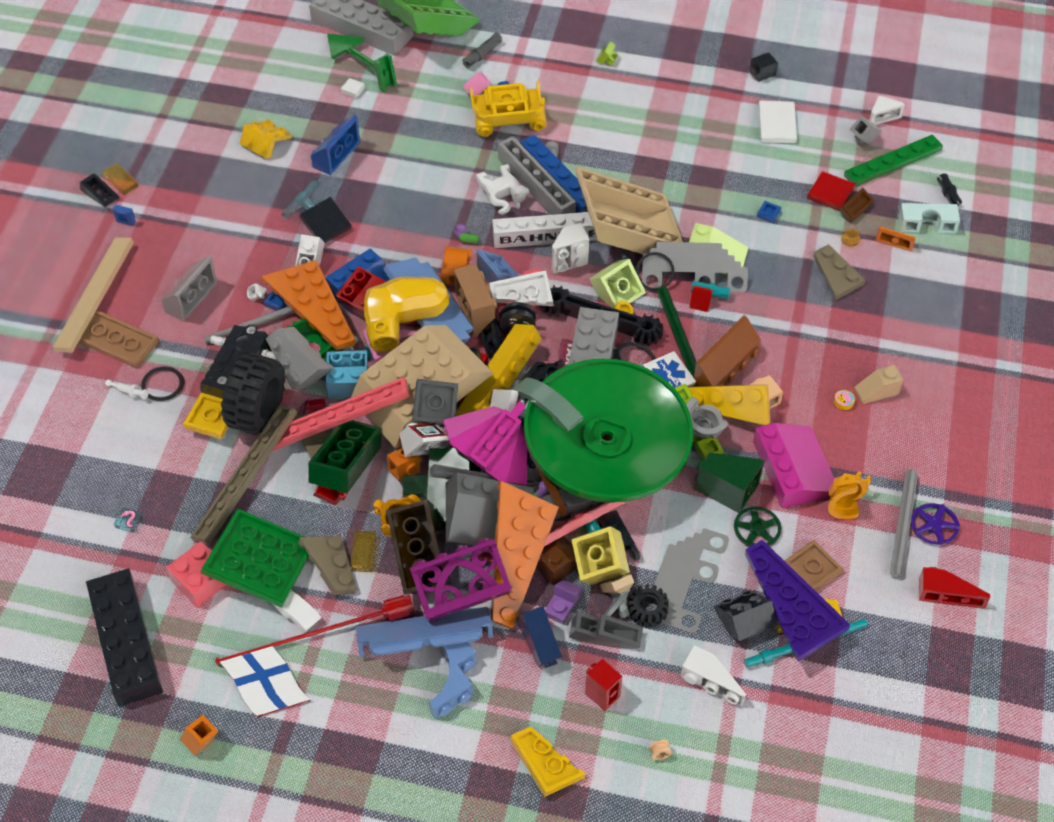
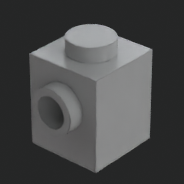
M862 115L850 128L855 134L854 138L861 144L865 142L870 145L882 132L873 122Z

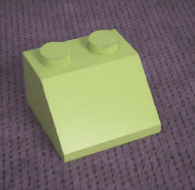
M630 259L617 260L590 278L597 295L612 308L620 301L631 303L646 293Z

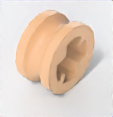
M659 740L649 746V750L653 752L651 754L653 760H662L672 754V750L668 748L670 746L668 740Z

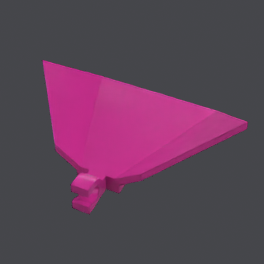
M519 401L511 412L506 408L503 410L493 406L442 421L450 445L497 481L522 486L527 485V446L524 437V426L521 424L522 421L517 418L526 407L524 403Z

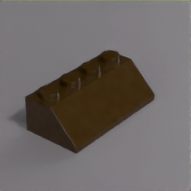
M428 499L386 510L404 595L418 594L410 568L414 567V563L421 560L429 562L435 560V556L444 553L434 504ZM446 565L438 567L441 570V572L443 571ZM433 571L425 572L422 576V583L428 587H436L437 583L429 581V579L434 578L435 573ZM450 576L448 577L445 586H452Z

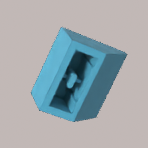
M367 350L327 352V364H331L334 367L326 374L328 398L352 396L360 375L368 369Z

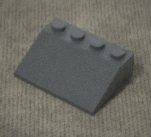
M456 473L445 482L446 543L472 547L477 545L479 540L485 538L495 539L498 519L499 481ZM507 483L534 496V488Z

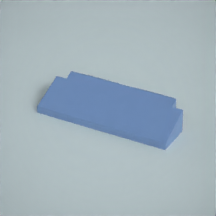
M416 257L388 264L383 269L390 280L406 276L431 277L442 282L428 262L420 264ZM448 291L450 296L449 304L442 314L432 318L417 319L421 327L446 325L466 344L470 338L469 333L474 328Z
M488 607L461 610L430 622L427 621L426 616L356 626L360 658L364 657L363 645L367 644L370 647V654L373 653L379 656L419 650L424 645L438 647L477 641L480 637H483L482 627H487L488 637L493 638L492 621Z

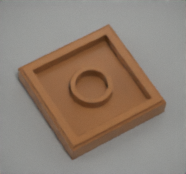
M815 540L785 560L816 592L844 571Z

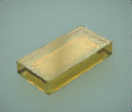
M118 163L102 171L103 176L123 195L139 187L138 182Z
M376 531L354 532L351 559L352 572H373Z

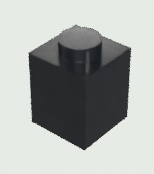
M769 52L751 58L749 72L760 82L776 75L778 62Z

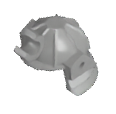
M692 397L687 402L686 406L692 419L693 436L704 438L705 440L710 437L718 438L728 425V422L723 421L721 411L711 405L698 406V399Z

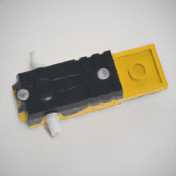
M234 325L227 338L212 335L210 339L211 344L221 346V349L215 357L214 363L211 364L209 371H207L205 379L200 383L201 394L183 423L185 429L222 440L228 429L221 415L222 394L225 390L226 380H228L229 373L234 368L235 362L239 361V358L247 353H255L276 359L266 341V338L269 336L266 332L257 331L255 325H248L247 327Z

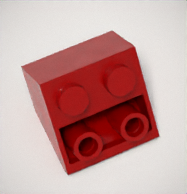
M358 266L336 294V297L355 315L365 320L364 299L366 290L383 284L386 281Z

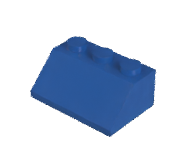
M353 115L341 121L337 127L333 128L327 138L323 139L317 149L312 151L311 160L314 169L331 176L360 143L358 116Z
M371 248L325 277L336 301L350 314L353 312L336 297V294L358 266L386 282L390 280L383 270L386 264Z

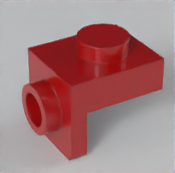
M316 485L313 496L336 506L341 500H345L347 493Z

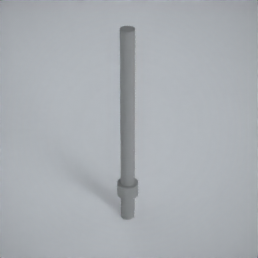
M286 307L244 322L238 326H259L295 312L290 307ZM233 327L204 337L206 345L211 343L212 335L222 338L228 337Z

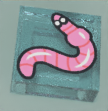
M122 507L113 525L117 529L135 533L143 514L140 511Z

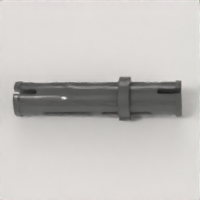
M494 33L479 47L472 49L471 53L463 58V65L466 68H470L477 61H481L484 55L502 42V36L499 33Z

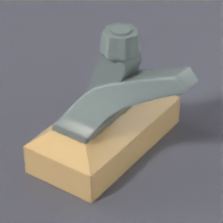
M631 574L618 576L599 584L602 592L611 594L613 599L612 604L604 615L611 616L616 609L621 618L630 615L627 608V596L634 584Z

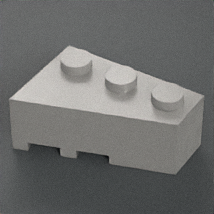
M295 327L278 328L266 338L276 360L285 369L284 375L292 391L308 389L334 368L321 358L322 355L318 351L315 352L309 346L310 343Z

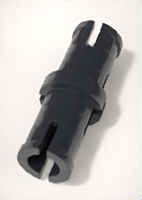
M947 173L939 175L940 177H937V181L942 188V194L946 195L950 204H957L959 206L962 200L957 193L956 186L952 184Z

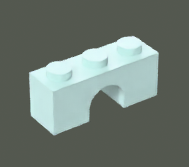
M901 203L898 214L900 232L919 233L921 224L923 222H930L936 226L937 233L956 234L960 223L957 204Z

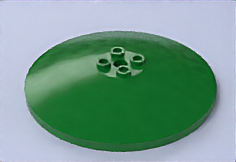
M605 358L583 360L562 367L542 382L563 396L583 416V420L569 432L556 424L549 413L530 400L526 407L524 437L529 454L536 466L558 487L571 494L593 501L627 502L658 492L679 475L688 460L692 447V419L683 398L669 382L657 373L628 361ZM608 435L612 440L605 441L601 437Z

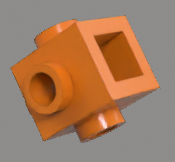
M403 448L387 454L388 471L399 482L420 473V455L405 457Z

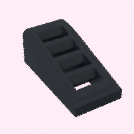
M95 173L80 182V190L103 207H107L119 198V195Z

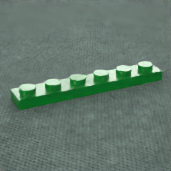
M932 134L845 170L844 177L848 181L855 183L856 187L942 151L943 145Z

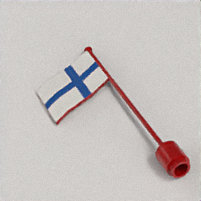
M410 595L384 600L381 611L221 659L217 657L215 663L218 666L222 665L232 677L245 704L254 715L259 717L311 701L298 687L288 665L274 647L383 615L384 619L388 618L389 621L401 619L415 612Z

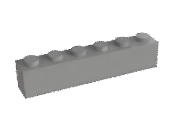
M513 136L498 143V159L504 165H509L510 172L524 187L529 189V192L551 215L576 213V201Z

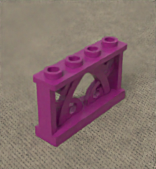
M485 538L479 540L475 546L469 547L465 545L459 547L455 553L449 555L448 553H441L435 556V560L429 562L421 560L414 563V567L410 568L428 622L513 593L495 539ZM482 552H489L493 556V562L486 570L482 567L485 566L487 558L484 561L478 559L479 554ZM472 556V562L464 559ZM446 565L443 571L441 572V570L438 567ZM456 566L469 569L478 574L469 584V595L463 596L459 589L453 586H445L449 575ZM496 566H498L503 580L501 584H497L489 574ZM433 571L435 573L434 578L429 579V581L437 583L436 587H428L422 583V576L425 572ZM483 578L484 580L479 582L483 584V589L476 590L474 587L475 583ZM424 591L435 592V607L429 608ZM452 591L455 593V598L448 600L447 595L449 593L443 594V592Z

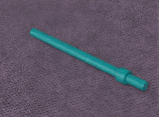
M866 619L849 623L850 629L842 635L867 627ZM789 644L773 650L766 649L760 651L758 655L744 659V664L746 668L760 663L767 664L773 662V659L793 651Z

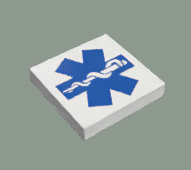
M674 351L643 364L645 368L657 373L674 388L686 384L687 387H692L696 383Z

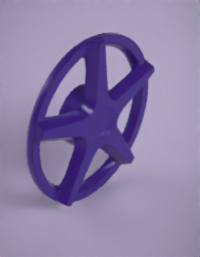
M928 503L921 505L915 509L911 517V526L915 534L921 540L930 544L942 545L949 543L959 532V521L945 504ZM926 508H938L934 516L923 511ZM944 511L952 517L954 523L942 520ZM919 514L926 520V523L916 529L915 517ZM942 529H955L953 535L949 539L944 540ZM926 531L934 533L938 541L928 540L921 533Z

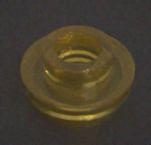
M847 229L841 236L842 243L847 246L858 245L860 242L858 231Z

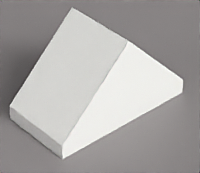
M878 96L871 111L870 121L877 125L902 117L905 105L902 102Z

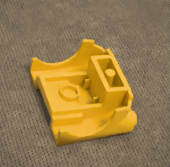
M536 81V89L527 90L522 83L487 86V89H484V94L473 95V90L470 88V101L476 132L479 136L488 137L493 133V127L529 123L532 130L541 131L547 125L545 98L541 99L539 81Z

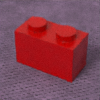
M601 659L597 664L593 663L586 671L585 694L601 709L606 711L621 696L623 676L604 659Z

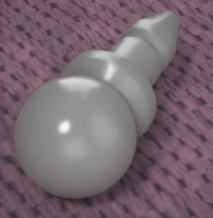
M554 141L547 142L545 146L557 157L559 153L558 144Z

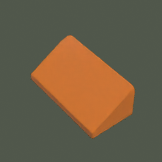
M879 226L875 241L912 252L916 237Z

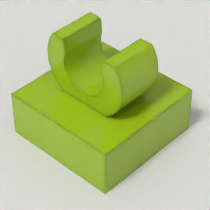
M610 41L601 50L596 61L601 65L605 61L609 65H613L618 57V53L613 51L616 45Z

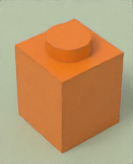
M201 715L185 728L179 740L196 756L213 742L218 730L204 715Z

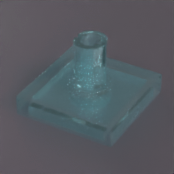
M317 178L311 181L281 215L287 219L301 207L308 210L316 204L309 198L321 182Z

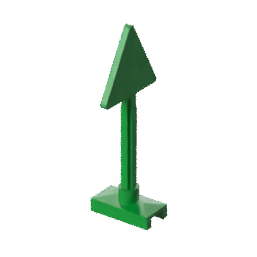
M327 34L332 59L345 52L354 56L374 70L377 75L379 90L383 93L386 92V87L389 85H397L391 55L387 53L373 61L354 48L365 42L364 38Z

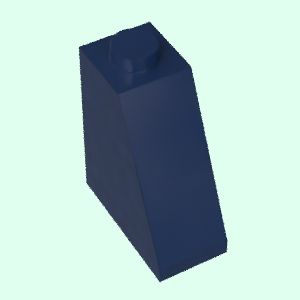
M541 606L519 615L516 618L517 624L537 666L544 664V667L548 668L558 664L556 659L561 658L562 655L544 607Z

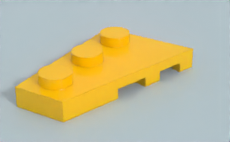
M531 726L511 735V743L544 797L585 778V772L575 768L570 763V759L565 755H560L552 748V744Z

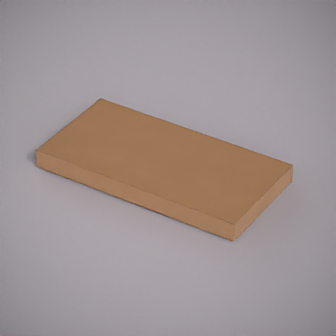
M96 310L78 343L137 369L160 340L159 337Z

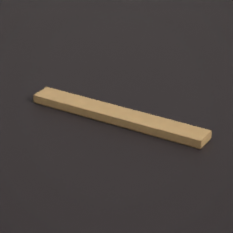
M115 237L54 343L53 349L55 352L73 353L133 246L132 238Z

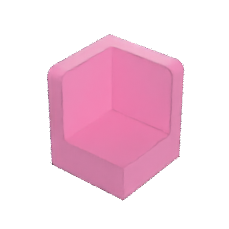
M480 70L463 85V88L469 94L470 88H472L473 95H480L492 83Z

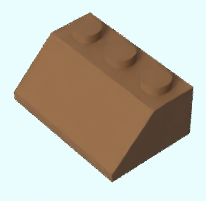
M473 264L454 269L456 298L463 313L474 328L472 331L474 337L495 318L497 303L495 298L490 296L491 290L489 285L485 284L483 271H479L477 265Z

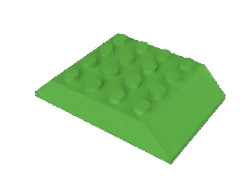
M375 0L378 2V6L389 10V14L400 18L401 23L412 27V31L418 34L425 32L429 35L436 33L440 36L444 34L454 37V35L462 36L480 20V18L454 0Z

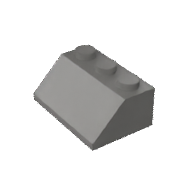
M208 256L196 261L191 268L187 269L183 277L175 283L174 287L163 296L161 301L166 314L184 321L217 284L211 257Z

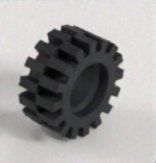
M645 584V589L641 585L638 587V591L636 589L632 591V595L630 594L629 613L634 622L637 620V625L641 626L644 623L646 628H648V624L656 627V622L660 625L662 624V619L665 620L667 618L669 600L667 599L666 592L663 594V589L659 588L657 591L656 585L649 588V584ZM644 601H653L657 604V608L653 611H645L641 609L640 604Z

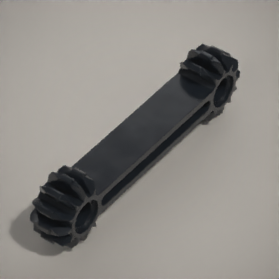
M555 285L550 288L554 306H541L543 313L549 312L550 317L553 314L557 317L560 314H564L578 319L580 307L619 312L617 332L632 336L634 342L640 341L642 345L647 344L650 346L651 343L657 344L658 340H661L663 336V323H660L659 318H654L653 314L646 316L644 313L643 317L586 300L569 294V290L563 289L562 285L559 288L555 287Z

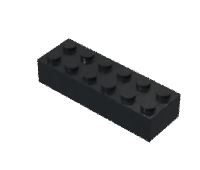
M124 569L86 581L113 696L118 707L164 693L130 569Z

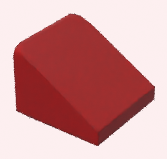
M694 286L689 307L708 312L713 290Z

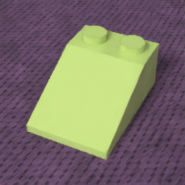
M695 223L689 242L722 243V249H727L728 255H734L735 261H740L741 267L744 266L748 252L747 246L715 227Z

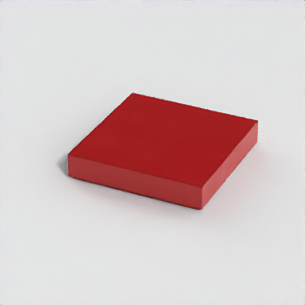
M822 171L809 191L807 199L839 211L849 199L856 184Z

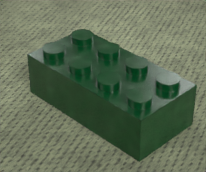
M355 420L338 425L308 462V483L348 494L380 450L382 428Z

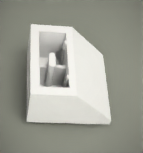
M581 223L563 227L552 246L553 274L588 264L589 237Z

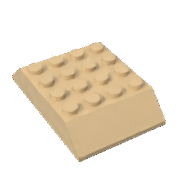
M581 167L575 168L587 211L599 242L641 254L650 253L651 248H656L657 242H683L665 194Z
M446 325L423 326L363 372L358 379L351 398L405 377L410 393L409 398L366 414L367 418L375 426L382 428L381 433L392 446L398 449L402 445L399 433L406 428V425L410 423L425 424L424 422L412 421L416 379L458 383V402L493 375V372Z

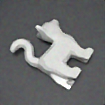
M508 164L500 166L502 176L495 180L492 176L486 179L487 174L485 172L476 174V180L486 192L490 202L494 206L503 207L498 211L500 215L507 214L511 208L508 202L500 199L512 195L517 209H520V202L524 201L530 193L528 188L519 185L517 179L510 174Z

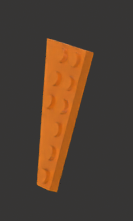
M317 260L261 276L262 282L265 285L268 284L276 295H280L295 313L302 319H306L313 329L319 331L322 337L335 350L338 351L356 345L355 338Z
M499 481L495 542L513 593L491 600V621L513 629L559 507L503 481ZM496 566L495 570H493V578L497 584H501L503 580L498 566Z

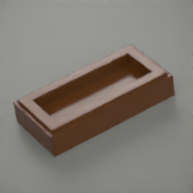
M862 187L839 211L852 223L875 200Z

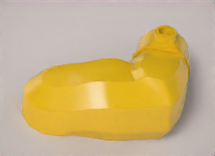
M405 276L396 277L366 290L364 316L370 347L374 351L382 353L392 351L399 346V323L432 318L442 314L449 304L450 297L445 285L436 278Z

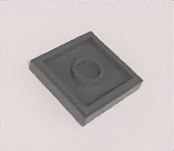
M416 379L412 421L443 425V420L455 417L458 383Z

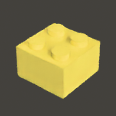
M610 526L572 539L580 581L588 585H594L630 573L622 535L615 528Z

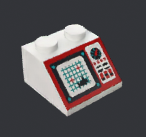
M410 423L399 433L405 457L429 455L430 449L449 448L451 446L442 424L425 423L418 425V423Z

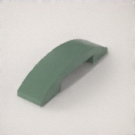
M525 378L511 389L518 391V397L523 401L530 400L553 417V421L568 432L583 420V416L572 404L554 389L538 380Z

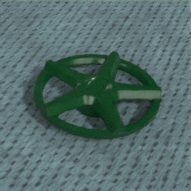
M763 507L746 508L739 512L734 520V532L746 547L754 545L755 543L752 542L758 535L768 541L766 543L768 546L774 545L781 535L782 527L780 520L772 511ZM751 510L752 520L750 522L738 521L741 515ZM757 510L765 511L774 518L765 521L759 518ZM777 524L778 532L773 538L766 529ZM738 527L750 531L747 539L742 537Z

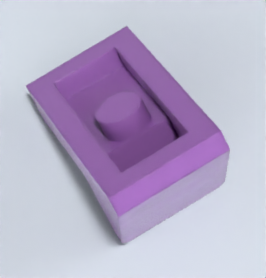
M566 580L556 584L554 595L545 609L547 617L564 625L581 596L583 588Z

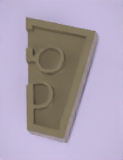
M829 244L814 252L813 258L820 272L824 275L828 288L833 293L834 301L864 285L865 279Z

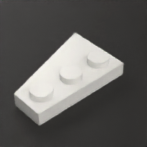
M546 270L489 283L492 298H495L496 303L523 302L528 305L554 306Z

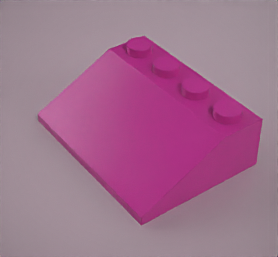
M773 423L756 427L753 443L760 459L765 461L764 469L781 508L830 497L829 488L835 478L811 426Z

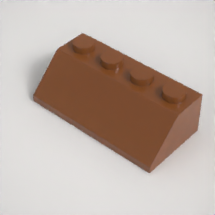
M745 315L696 362L694 373L696 383L693 387L726 386L729 382L731 383L735 380L740 370H745L752 358L755 359L759 355L761 339Z

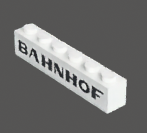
M588 212L492 219L494 248L554 244L563 227L578 223L582 224L589 237V241H596L597 238Z

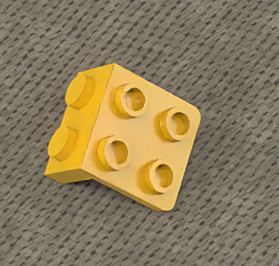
M270 120L253 121L252 123L244 124L239 144L268 159L272 156L275 141L291 139L292 134L287 132V129L274 125V122Z

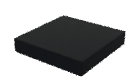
M331 197L299 215L312 235L320 237L324 243L352 227Z

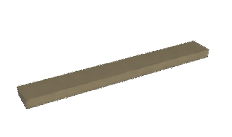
M279 405L190 538L194 542L199 543L201 541L204 545H210L298 412L295 408Z

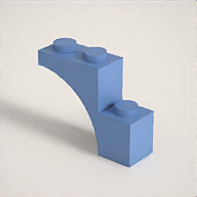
M468 642L442 646L443 656L450 670L444 688L429 702L430 713L435 719L439 716L447 715L453 707L466 703L473 695V685L463 673V671L471 670L476 664V652Z

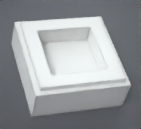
M349 78L342 86L341 93L357 98L364 90L365 85L362 82Z

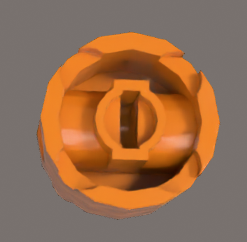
M445 246L440 277L444 284L455 286L454 269L470 265V262L467 261L471 260V249Z

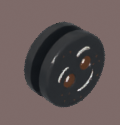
M512 302L505 305L500 312L499 326L501 331L508 336L515 324L534 325L536 327L535 310L523 302Z

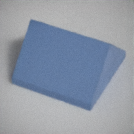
M480 249L477 251V267L479 271H483L488 283L519 276L501 255Z

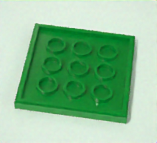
M237 509L201 568V574L282 608L309 559V554L298 543L300 537L304 536Z

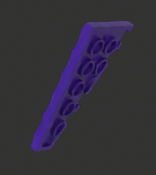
M763 540L745 550V556L766 598L772 600L777 621L798 662L850 629V624Z

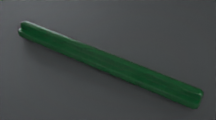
M665 286L657 288L656 292L685 367L694 378L696 360L669 291Z

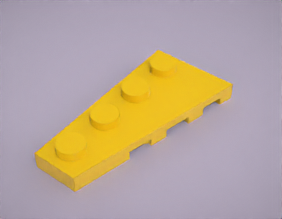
M768 384L688 387L692 396L698 399V406L711 405L721 411L722 416L762 425L770 424Z

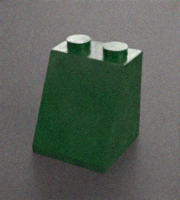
M710 452L705 459L702 458L698 463L697 469L699 472L695 478L697 482L696 491L739 513L760 485L765 461L757 458Z

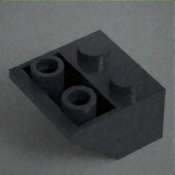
M751 590L742 592L739 597L734 599H724L721 601V604L714 606L729 635L738 641L778 625L772 600Z

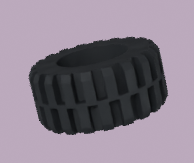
M247 353L241 356L239 361L235 362L234 368L231 369L229 378L226 380L225 390L222 394L223 400L221 401L222 419L228 427L252 435H259L283 399L282 395L286 379L284 376L285 369L278 360L255 353Z

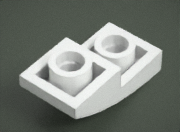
M293 591L290 592L282 608L274 605L286 620L291 618L303 633L322 618L314 608Z

